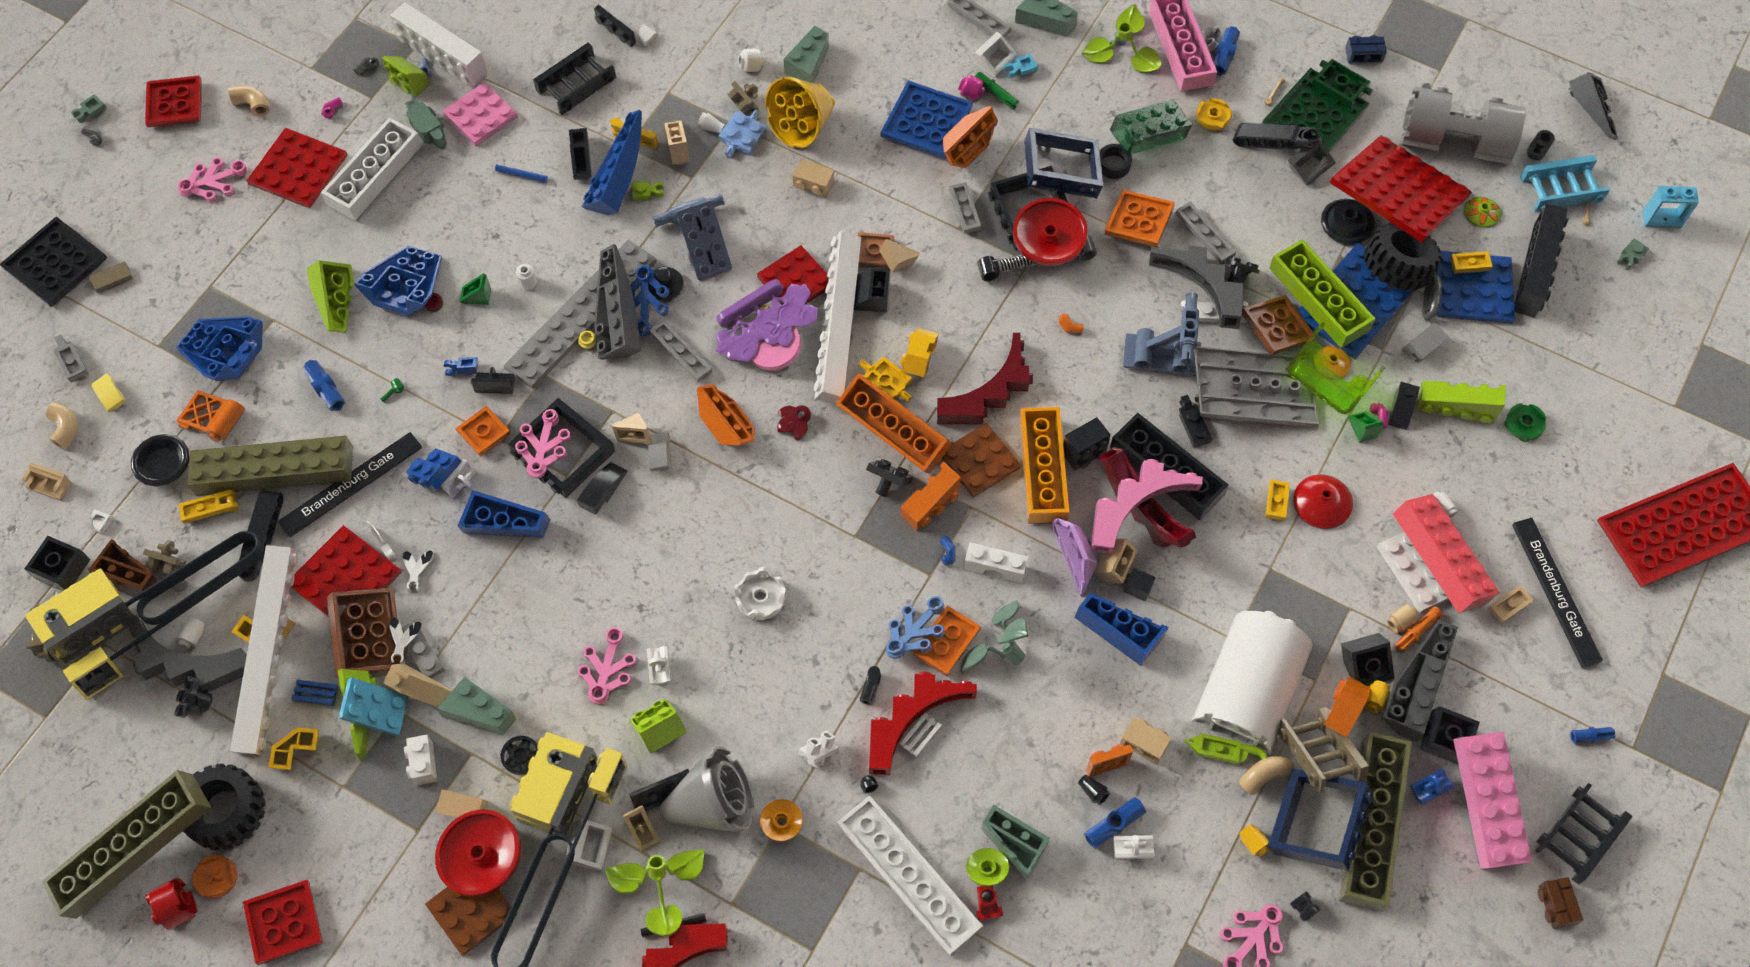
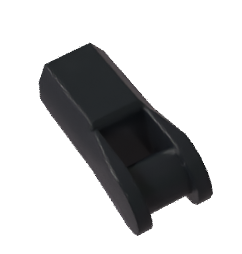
M877 666L869 668L860 696V702L866 705H873L881 680L880 669Z

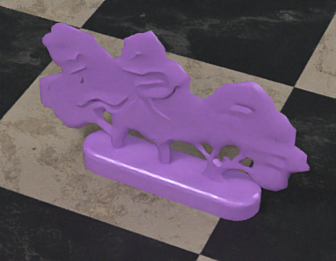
M775 279L721 311L716 317L718 324L723 328L729 327L734 323L735 326L732 330L725 329L717 333L718 346L715 351L720 355L725 354L728 359L750 362L757 353L760 340H765L767 344L775 345L779 343L781 346L788 347L794 337L791 330L792 326L805 327L815 322L818 317V308L805 304L811 294L806 284L801 286L791 284L787 288L786 294L783 297H778L784 288L781 282ZM772 300L771 308H766L763 310L759 309L761 306L765 305L766 303ZM778 301H783L784 305H781ZM754 311L757 313V318L754 321H742V318ZM741 325L742 333L740 336H737V329Z

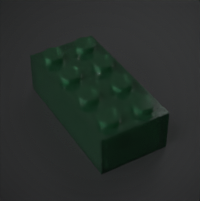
M1172 99L1116 115L1110 131L1129 156L1186 139L1193 124L1177 102Z

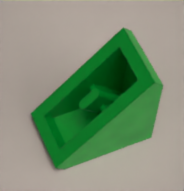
M483 273L462 286L461 303L489 305L491 286L486 274Z
M1366 411L1348 416L1359 443L1377 438L1384 426L1382 420Z

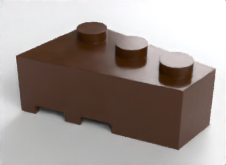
M112 538L88 569L92 573L101 568L118 591L133 597L157 583L154 574L137 559L135 560L125 549L117 545Z

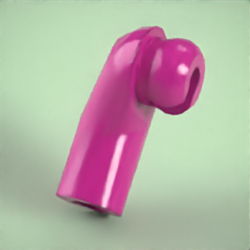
M340 97L324 104L322 109L323 117L331 118L335 109L343 105Z
M1372 403L1370 405V412L1376 413L1378 419L1383 421L1384 426L1382 428H1387L1388 410L1381 403Z

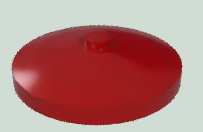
M1042 198L1028 203L1016 216L1013 227L1014 242L1020 253L1028 260L1043 266H1059L1074 260L1084 249L1088 235L1087 223L1082 213L1074 205L1057 198Z
M484 809L467 812L452 821L440 836L435 851L437 873L448 888L462 896L482 897L492 894L502 888L516 872L522 854L521 838L513 823L498 812Z

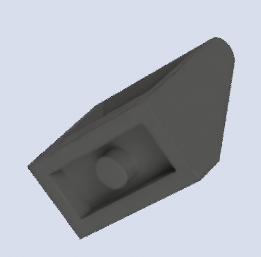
M1322 142L1315 148L1301 149L1288 160L1289 167L1306 186L1336 164ZM1318 152H1321L1328 161L1305 177L1299 167Z

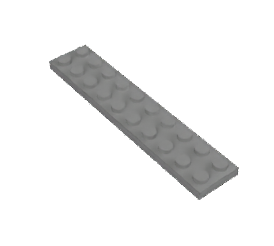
M627 240L618 249L630 285L637 278L636 271L640 266L649 265L653 267L657 262L654 256L630 240ZM599 269L504 364V368L508 372L514 374L515 377L534 389L576 346L580 334L584 331H590L594 327Z

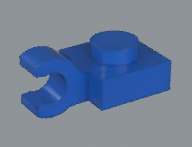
M478 357L458 358V361L445 360L443 366L451 368L446 369L445 375L452 376L455 372L464 375L476 374L479 364Z

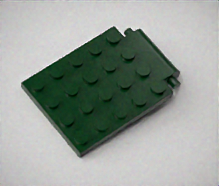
M1331 59L1329 62L1322 60L1319 66L1323 69L1320 72L1310 68L1264 118L1262 124L1315 128L1320 133L1322 144L1330 152L1369 107L1370 103L1361 97L1364 93L1370 96L1373 92V89L1369 87L1371 81L1334 59ZM1321 152L1313 156L1319 161H1322L1324 158Z

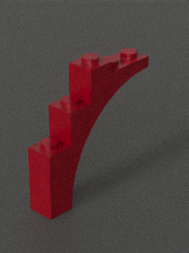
M1013 332L1008 358L991 380L966 394L937 398V424L983 425L984 417H987L988 408H1006V402L1010 401V391H1028L1029 384H1033V373H1029V365H1025V356H1021V351H1024V340H1021V333Z
M1114 447L1098 457L1116 497L1121 480L1130 478L1139 482V477L1123 449ZM1153 497L1139 504L1131 511L1135 521L1145 524L1155 545L1161 547H1168L1170 545L1185 547L1197 537L1194 530L1176 521Z

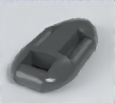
M1438 274L1432 276L1424 291L1422 315L1426 321H1430L1437 315L1441 305L1442 282Z

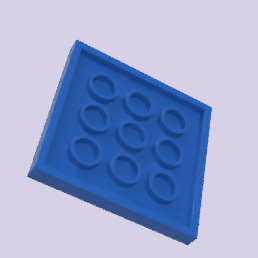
M908 80L880 132V137L946 159L943 137L970 113L973 102Z
M1441 251L1440 265L1436 270V274L1440 276L1442 282L1441 305L1437 317L1513 324L1515 321L1512 257L1490 255L1493 266L1491 271L1454 274L1450 256L1459 252Z

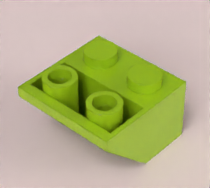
M384 56L382 58L384 69L389 76L388 80L394 86H399L406 94H411L416 98L430 85L427 74L401 56Z
M666 698L654 702L646 710L638 711L629 719L650 754L687 733L677 712Z

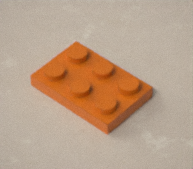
M948 605L932 625V627L937 624L942 625L945 635L939 639L934 636L923 638L928 639L931 643L932 648L928 653H922L920 650L913 651L915 657L946 677L981 630V626Z

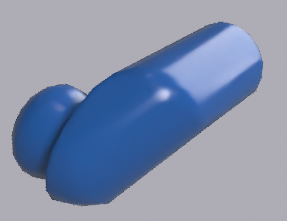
M944 536L940 542L946 550V555H943L941 559L942 563L948 566L955 562L956 548L950 538Z

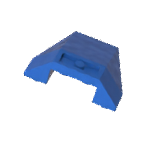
M408 245L365 271L355 282V287L374 306L408 316L421 309L432 297L442 255Z
M248 316L199 319L187 335L182 338L176 348L206 378L215 381L240 378L262 349L263 322Z

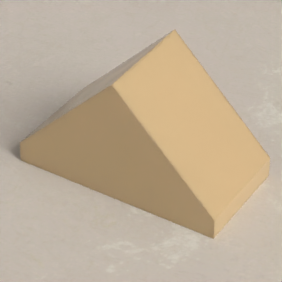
M885 239L880 248V253L892 272L913 265L920 254L918 251Z
M639 413L612 425L617 441L652 443L649 430Z
M642 805L623 815L640 851L659 842Z

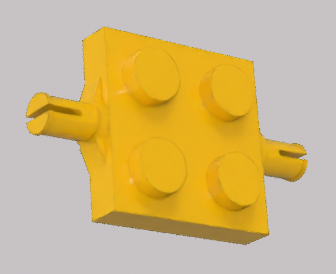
M884 356L873 365H870L864 359L859 362L858 366L866 371L864 376L894 399L901 397L907 403L911 401L913 396L905 391V388L912 382L911 376L902 372L899 367Z

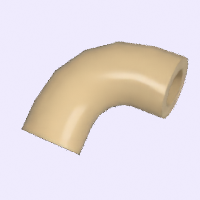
M250 86L228 88L233 106L250 104L252 113L259 117L265 116L270 112L266 96L257 88Z
M53 402L46 410V417L57 423V429L49 440L59 448L67 450L78 432V421L74 412L61 403Z
M1281 756L1263 759L1245 772L1239 780V784L1245 791L1255 795L1266 782L1273 778H1290L1292 768L1295 769L1294 763L1290 758Z

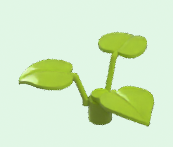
M1135 4L1125 9L1117 18L1116 28L1118 34L1115 35L1111 45L1106 38L1096 37L1089 41L1082 51V55L1087 60L1094 63H1105L1112 59L1114 52L1111 48L1115 46L1118 39L1122 42L1129 40L1136 54L1131 59L1132 67L1136 71L1148 73L1161 68V59L1153 48L1144 46L1139 52L1136 49L1132 34L1143 30L1145 20Z
M704 849L681 852L672 856L668 862H665L662 856L654 855L648 859V866H645V872L642 866L637 863H624L606 867L607 880L617 892L630 894L638 890L639 883H644L649 873L650 878L657 881L661 908L651 909L645 917V923L651 932L661 936H669L674 934L681 926L682 912L676 905L665 907L661 880L666 876V871L670 875L675 874L682 881L697 878L703 870L705 852Z

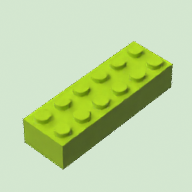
M1303 239L1273 256L1269 269L1340 348H1343L1371 330L1376 318Z

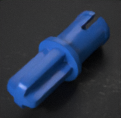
M1589 727V729L1571 730L1570 737L1574 744L1581 742L1596 743L1601 740L1614 739L1615 730L1612 727Z

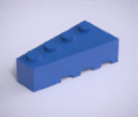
M472 490L457 526L465 534L544 538L551 519L546 512Z
M1092 593L1080 604L1075 615L1078 621L1140 666L1162 641L1169 628L1163 624L1161 626L1157 625L1147 617H1139L1129 609H1121L1115 606V603Z

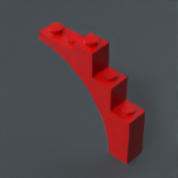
M926 671L915 674L914 697L906 694L893 696L892 720H888L885 717H878L876 720L871 719L869 774L890 775L893 756L906 730L924 713L939 705L960 699H976L977 684H972L970 681L952 683L949 680H941L935 682V674Z
M726 923L681 925L674 934L669 935V946H673V948L646 949V955L642 956V967H680L699 956L728 950V928Z

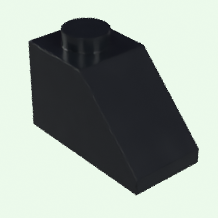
M1400 382L1394 395L1388 425L1407 430L1417 402L1419 386Z

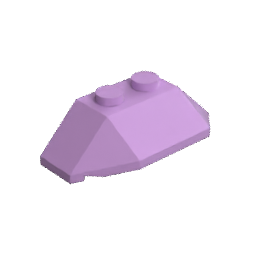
M1053 518L1051 528L1079 594L1082 596L1092 580L1097 563L1099 562L1096 552L1091 551V540L1088 535H1085L1082 528L1060 518Z

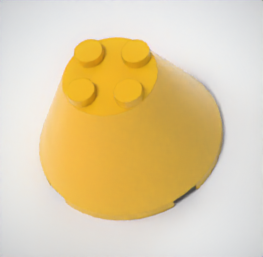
M783 77L775 80L768 88L765 97V107L768 108L769 114L767 120L772 131L784 144L793 148L807 147L816 140L832 114L833 106L835 105L834 98L821 84H814L793 77Z

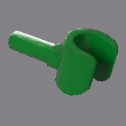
M399 378L391 381L392 388L380 398L382 402L392 394L401 393L404 390V386Z

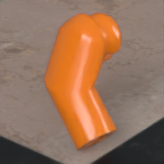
M1066 313L1060 315L1058 321L1065 332L1083 334V324H1074Z

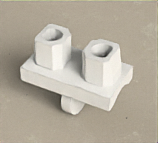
M463 459L441 486L449 497L454 498L463 487L468 489L472 487L469 480L476 472L470 467L468 461Z
M668 647L648 648L647 658L650 685L671 683Z
M824 731L819 739H809L807 745L799 749L798 754L807 757L808 764L820 767L824 764L825 758L838 752L839 747L834 744L835 736L828 731Z
M1153 835L1114 836L1113 838L1115 859L1155 857Z

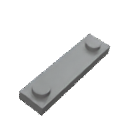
M948 0V7L991 36L998 32L1005 37L1011 31L1010 25L972 0Z
M1191 201L1176 209L1175 214L1197 239L1207 247V250L1220 264L1224 263L1225 258L1228 259L1229 256H1235L1236 251Z
M665 320L649 330L652 337L697 383L712 373V368Z

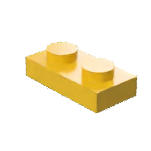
M1488 251L1458 253L1450 256L1454 274L1491 271L1493 267Z
M1270 479L1265 518L1285 521L1290 487L1289 482Z

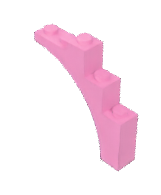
M1154 459L1144 460L1140 468L1139 482L1130 478L1121 480L1118 486L1117 502L1111 498L1098 500L1095 510L1091 551L1111 554L1120 525L1139 504L1165 492L1178 490L1198 491L1202 485L1203 477L1197 476L1195 473L1181 474L1175 470L1163 471L1164 463H1159Z

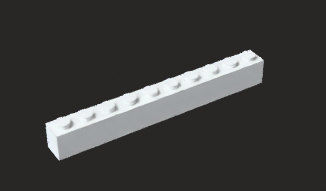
M842 230L831 241V246L833 247L829 257L831 266L827 274L829 282L825 290L827 299L823 307L825 315L822 319L821 348L818 352L817 381L814 385V391H816L815 399L832 405H836V402L845 390L861 237Z
M266 545L230 752L261 756L262 751L266 748V738L264 736L265 731L268 730L270 725L268 713L269 709L273 706V697L271 695L273 688L277 684L275 672L281 660L279 649L284 643L282 631L283 627L287 624L286 608L291 602L289 590L290 586L294 584L293 567L297 565L298 561L296 551L290 547Z

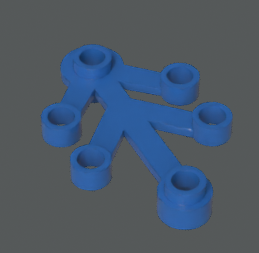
M643 265L637 269V278L630 287L635 308L641 303L640 321H638L639 335L647 336L650 334L649 330L652 329L651 324L648 323L649 302L656 308L658 314L665 316L669 312V307L661 303L649 292V284L657 290V294L662 298L669 295V289L661 285L654 278L652 267ZM641 286L640 293L635 297V291Z

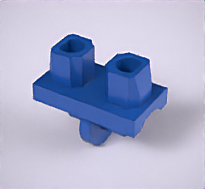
M1444 769L1409 786L1416 800L1421 805L1455 788L1454 784L1448 779Z

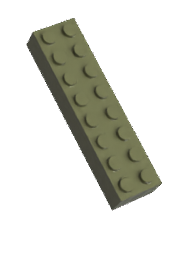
M344 435L191 450L187 486L196 496L226 490L241 492L351 481L353 445L347 436Z
M1370 731L1363 739L1361 756L1369 765L1366 781L1362 782H1366L1372 791V803L1368 804L1367 820L1361 827V841L1359 844H1356L1355 860H1352L1349 871H1343L1339 898L1341 902L1383 912L1389 906L1411 741Z
M176 770L42 880L59 916L77 919L211 809L193 774Z

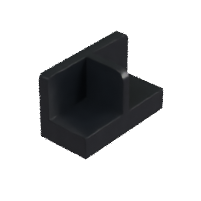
M490 367V373L477 372L475 378H471V384L475 393L513 394L514 374L496 373L495 368Z

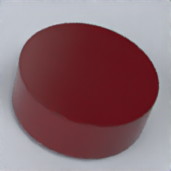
M433 293L424 306L428 311L436 312L442 308L443 300L438 293Z

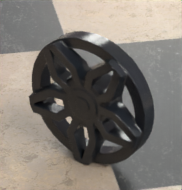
M516 736L509 739L502 747L500 754L504 768L515 775L527 774L529 771L528 760L530 761L532 758L529 755H536L538 751L536 741L528 736ZM522 740L518 747L517 745L512 744L516 741ZM530 743H532L535 746L536 751L529 750ZM507 751L512 756L508 757L505 761V752ZM525 763L526 769L523 770L521 766ZM518 764V768L520 770H514L511 768L516 767V765Z

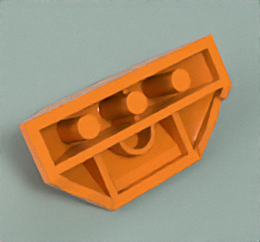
M992 107L966 115L943 137L944 153L951 166L967 168L989 146L994 127L998 123Z
M714 384L697 388L699 416L720 444L743 445L754 442L755 427L734 399L718 390Z

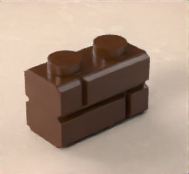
M1569 877L1545 881L1538 886L1539 900L1544 902L1546 908V921L1549 924L1551 923L1553 929L1574 926L1584 921Z

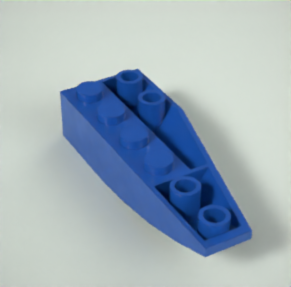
M641 110L630 112L626 116L625 123L596 175L590 181L589 191L583 198L582 207L584 209L606 215L619 211L637 162L642 129Z

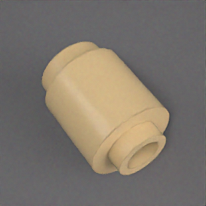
M1404 605L1390 615L1387 624L1395 633L1404 632L1418 622L1419 613L1415 607Z

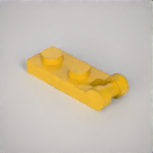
M614 117L610 123L613 135L617 137L624 123L621 122L620 118ZM641 129L640 145L656 150L659 145L657 134L650 130Z
M226 490L178 504L181 521L183 524L225 512L237 511L239 508L238 503L235 502V490Z

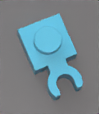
M1028 54L1015 59V63L1006 64L1005 71L1012 70L1009 72V78H1013L1017 73L1024 76L1038 71V65L1032 55Z

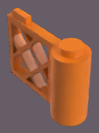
M197 390L176 421L179 423L178 426L186 430L193 428L209 434L208 437L215 442H223L244 413L245 408L234 400H225ZM201 397L206 399V403L197 406V402ZM218 403L221 404L219 409L212 411L211 406ZM208 408L207 414L199 416L198 411ZM195 413L196 418L189 421L185 420L188 415ZM210 418V422L206 427L201 426V421Z

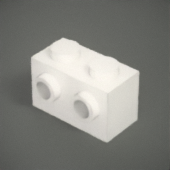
M426 734L407 738V746L404 747L406 759H409V766H406L408 779H411L416 786L438 782L434 747L430 737Z

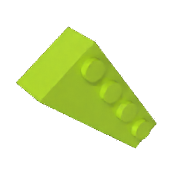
M1423 380L1418 393L1416 410L1493 424L1505 406L1507 385H1499V388H1489V384L1471 387L1468 386V383L1450 385L1449 382Z

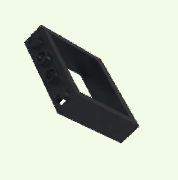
M1052 166L1038 169L1043 171L1054 172ZM1027 173L992 182L988 192L990 201H993L995 204V213L1001 218L1002 229L1007 231L1008 242L1013 245L1015 250L1018 249L1013 238L1014 226L1000 195L1027 188ZM1050 191L1052 198L1068 202L1065 193Z
M557 398L529 424L532 427L533 434L536 435L543 429L542 415L546 410L552 409L599 447L564 482L560 481L549 470L546 471L543 477L538 478L544 484L547 482L555 494H561L567 498L615 452V448L611 440L560 398ZM520 432L508 445L511 450L510 454L514 456L515 460L518 461L520 459L527 469V461L515 448L516 443L519 441L529 442Z

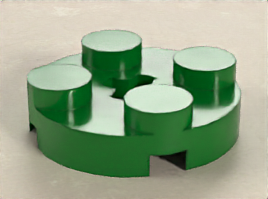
M1519 403L1510 409L1504 424L1512 435L1519 438L1522 442H1528L1542 435L1546 429V416L1539 407L1533 404L1528 406ZM1522 419H1528L1530 421L1529 425L1524 424Z

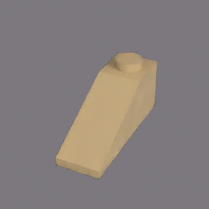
M682 120L664 123L672 165H683L686 162H690Z
M404 663L391 665L383 683L404 695L435 707H439L452 691L450 688Z

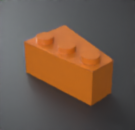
M1347 676L1345 681L1341 679L1333 696L1335 701L1324 725L1347 737L1368 700L1370 687L1350 676Z

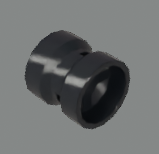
M1307 891L1290 903L1294 910H1298L1303 922L1321 910L1317 904L1312 902L1311 896Z

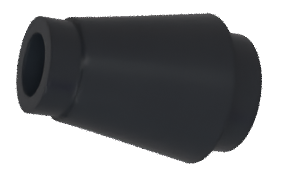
M1087 774L1082 776L1078 782L1093 803L1101 805L1110 795V792L1107 790L1108 787Z

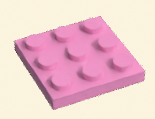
M485 82L442 111L443 115L475 146L518 117L517 113Z

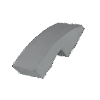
M668 431L650 435L652 443L648 444L650 471L669 468L671 454L668 450L670 441Z

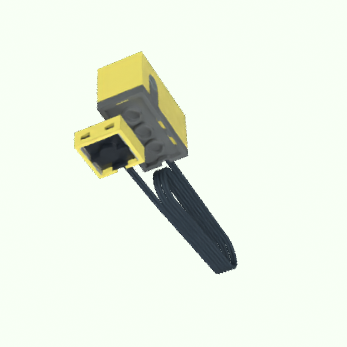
M240 531L127 602L124 601L116 587L100 568L58 595L53 596L47 602L32 609L25 617L46 650L63 668L70 665L63 670L64 674L77 691L88 700L124 677L113 662L114 659L255 565L262 558L264 548L253 532ZM249 541L256 542L254 550L249 555L161 615L152 618L144 617V608L151 600L240 544ZM138 600L136 609L138 616L146 624L157 625L110 657L102 647L93 650L138 621L129 608L131 604ZM89 653L88 655H86V656L83 657L82 659L78 660L77 662H74V661H76L77 659H79V658H81L82 656H84L85 654Z
M546 732L544 738H540L536 756L530 759L529 771L526 776L522 777L519 784L520 790L517 796L515 795L512 798L510 808L513 815H516L515 818L518 822L545 831L548 835L542 840L492 948L491 962L494 967H499L497 962L499 951L548 843L553 840H564L570 846L569 854L525 957L518 967L529 966L572 865L575 847L595 801L598 800L611 805L627 769L626 761L621 752L606 747L604 753L597 757L593 748ZM589 786L590 791L593 792V798L572 844L566 835Z

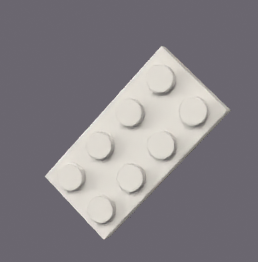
M1405 532L1378 543V550L1419 613L1449 600Z

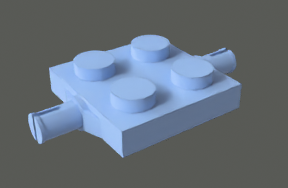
M755 109L751 116L735 111L718 137V140L729 146L724 153L726 157L731 158L735 151H742L748 155L751 154L767 130L766 125L757 121L761 114L759 110Z

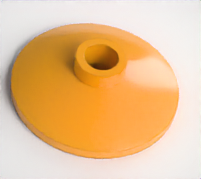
M1333 346L1319 349L1312 361L1315 371L1321 377L1328 380H1338L1345 377L1351 368V361L1347 353Z
M786 799L770 802L765 806L760 816V825L764 834L778 842L794 838L800 832L803 824V816L799 807ZM781 819L786 821L783 826L778 824V821Z

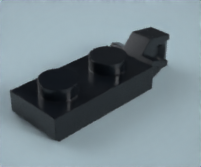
M1188 395L1181 396L1179 401L1181 406L1179 408V417L1192 446L1197 447L1211 443L1213 439L1203 417L1200 416L1199 408L1195 403L1192 404Z

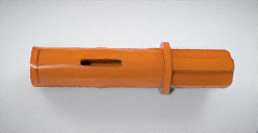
M1435 606L1432 607L1412 628L1405 630V635L1395 643V648L1399 652H1403L1411 644L1417 643L1419 637L1443 616L1442 611Z

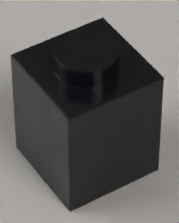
M1133 567L1131 573L1127 574L1124 583H1122L1125 585L1123 592L1146 601L1156 577Z

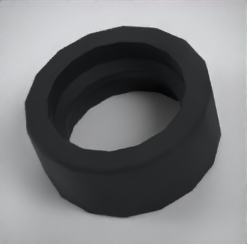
M1120 144L1104 146L1099 152L1102 175L1110 179H1119L1127 175L1132 163L1130 151ZM1111 155L1118 156L1125 161V164L1120 167H1112L1107 165L1104 159Z

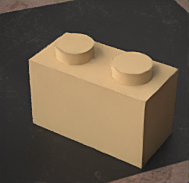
M803 159L800 160L793 173V186L800 190H807L815 195L827 197L835 181L833 169Z
M1126 538L1116 539L1111 554L1102 553L1094 574L1106 584L1124 583L1138 549Z
M1134 717L1120 744L1124 746L1130 744L1134 753L1157 765L1171 737L1161 729L1156 730L1149 726L1147 721Z

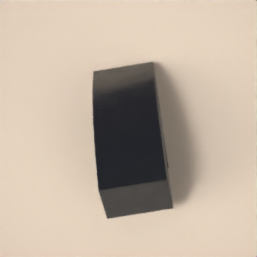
M587 128L569 130L573 179L592 178Z
M612 462L608 463L597 473L578 497L579 507L596 515L604 502L609 501L628 471Z

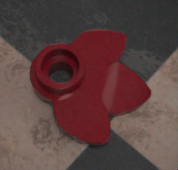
M788 405L778 411L782 418L778 422L777 431L779 433L792 431L796 441L800 440L808 431L807 422L811 418L809 408L804 405L797 407ZM800 412H804L802 417H798Z

